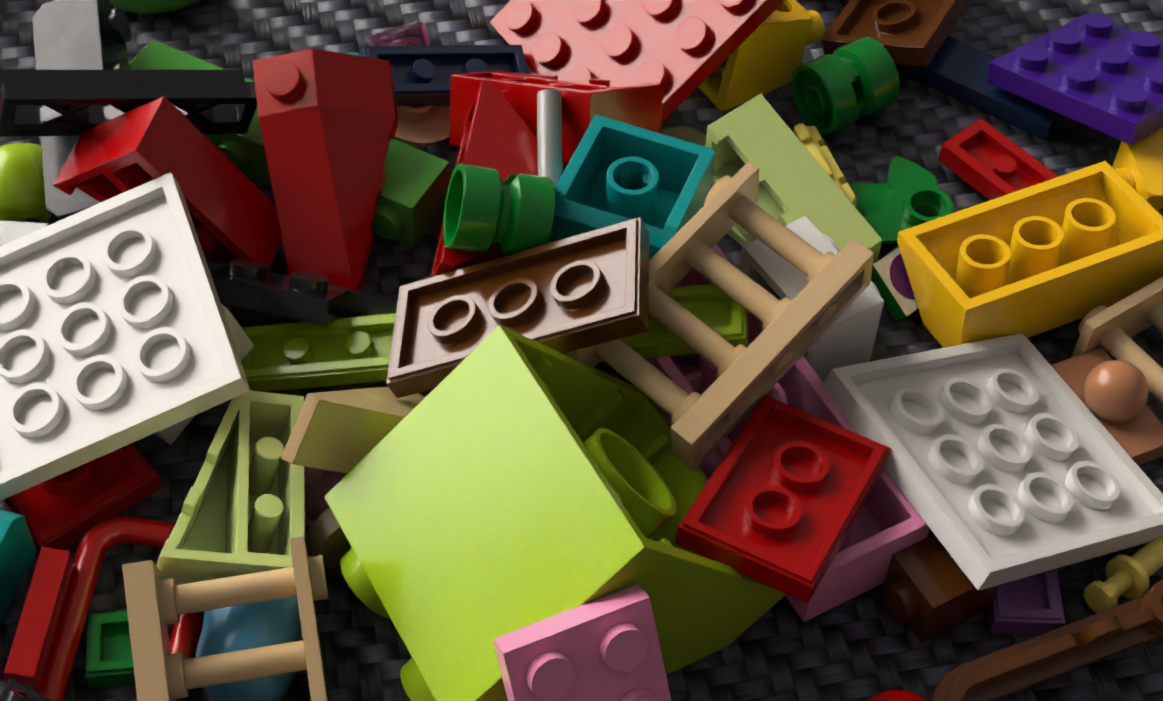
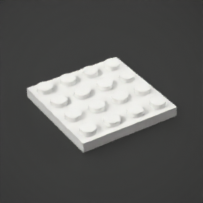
M171 172L0 246V501L251 391L179 183Z
M1023 333L833 368L822 386L857 434L891 448L884 467L885 471L978 591L1148 543L1158 537H1163V494Z

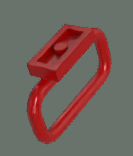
M114 517L99 522L85 533L76 550L72 564L70 551L41 547L4 670L5 686L8 679L13 678L54 701H64L106 551L118 544H135L163 549L175 523L140 517ZM204 611L180 615V622L174 623L169 642L171 654L183 652L185 659L195 658L203 626ZM186 698L176 699V701L186 700Z

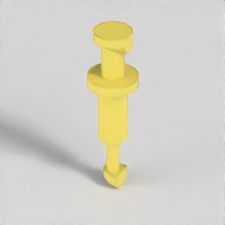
M1158 537L1148 542L1132 556L1117 555L1108 561L1106 565L1107 580L1104 582L1094 581L1084 590V598L1088 606L1094 612L1100 613L1118 606L1117 598L1120 596L1128 599H1137L1144 595L1149 588V577L1163 567V537Z

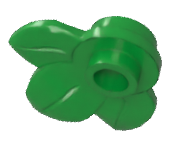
M894 156L890 163L887 183H848L857 198L856 209L880 236L882 244H898L897 237L899 231L955 213L950 197L944 191L938 189L936 177L920 165L899 156Z

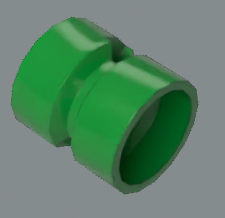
M864 37L836 49L832 55H822L798 66L792 73L791 88L797 110L808 126H815L821 135H825L854 123L859 117L869 116L892 105L898 99L900 82L896 65L887 49L878 40Z
M463 163L456 165L448 186L443 216V239L446 248L484 253L494 242L498 252L510 255L548 244L555 209L553 181L549 177L520 173L518 175L510 174L503 183L498 171L494 168Z

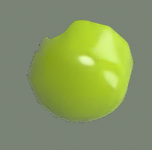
M11 143L0 146V220L21 222L28 218H37L42 223H47L52 213L46 209L42 146L33 143Z

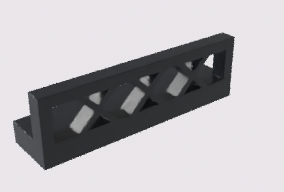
M0 69V137L80 136L82 132L163 96L179 109L202 134H247L257 108L255 82H245L243 70Z

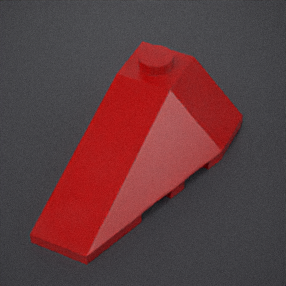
M314 48L254 60L258 118L289 275L291 276L292 272L315 273L328 277L329 284L362 291L374 237L371 226L378 193H383L387 176L384 171L390 139H395L398 125L392 65L389 60Z

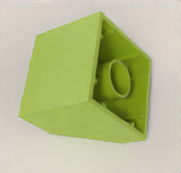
M501 325L496 327L324 496L352 547L340 560V568L345 581L353 593L368 608L392 620L412 657L403 665L400 671L403 688L411 701H508L493 639L635 584H638L650 597L666 675L730 645L786 594L735 571L730 565L708 559L675 544L679 524L709 479L700 466L693 471L673 455L671 424L653 400L638 388Z

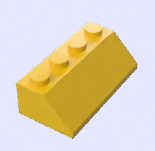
M1106 161L899 231L897 243L923 325L943 348L1020 333L1030 338L1084 318L1090 311L1100 305L1110 307L1163 276V217Z

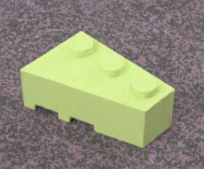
M761 93L707 126L705 147L716 150L712 187L719 179L726 175L732 178L750 161L759 168V197L756 205L784 226L806 216L823 235H827L834 240L839 250L852 238H855L874 252L873 263L878 260L882 244L880 236ZM737 223L727 233L742 247L757 239Z
M249 391L231 400L208 449L193 487L191 486L183 503L182 511L169 539L166 540L159 555L157 567L161 571L162 580L174 578L175 584L181 585L293 567L289 539L303 536L305 538L304 466L291 464L282 459L281 456L304 403V396Z

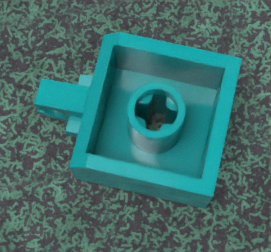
M595 114L554 189L555 209L548 243L641 217L650 233V260L704 206L706 196L712 188L716 150Z

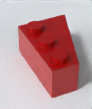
M500 71L451 75L450 145L460 147L465 120L482 79L496 85L536 137L537 93L544 89H555L561 92L562 160L564 170L595 114L661 134L663 84L643 83L642 85L618 88L610 87V80L589 79V84L558 80V76Z
M165 96L81 133L53 186L70 196L78 188L97 201L103 202L171 172L183 192L205 258L229 263L231 259L254 260L267 264L269 270L282 240L276 206Z

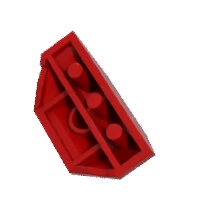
M482 79L465 120L456 165L463 163L494 168L498 171L503 183L510 174L518 175L525 173L538 176L537 137L496 85ZM442 223L430 277L506 255L497 251L494 242L484 253L446 248L443 239Z

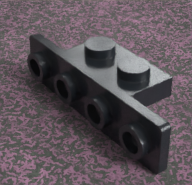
M205 258L220 303L229 309L241 328L296 322H310L326 326L339 318L396 313L397 298L329 284V278L323 275L309 272H292L290 276L268 271L267 264L254 260L231 259L229 263Z

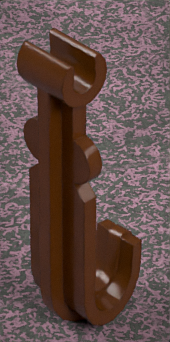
M1163 580L1154 584L1145 596L959 665L944 675L934 690L931 701H997L1147 643L1163 645Z

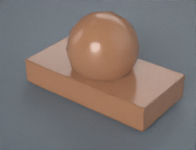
M1104 347L1051 365L1138 466L1163 457V425L1147 405L1149 385L1140 369L1127 361L1113 360Z

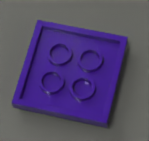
M1098 13L1083 14L1079 18L1051 30L1023 46L1017 47L1015 50L991 61L989 64L987 83L1130 145L1137 143L1163 127V43H1161V39L1152 33L1133 32L1115 25L1113 20L1106 15Z

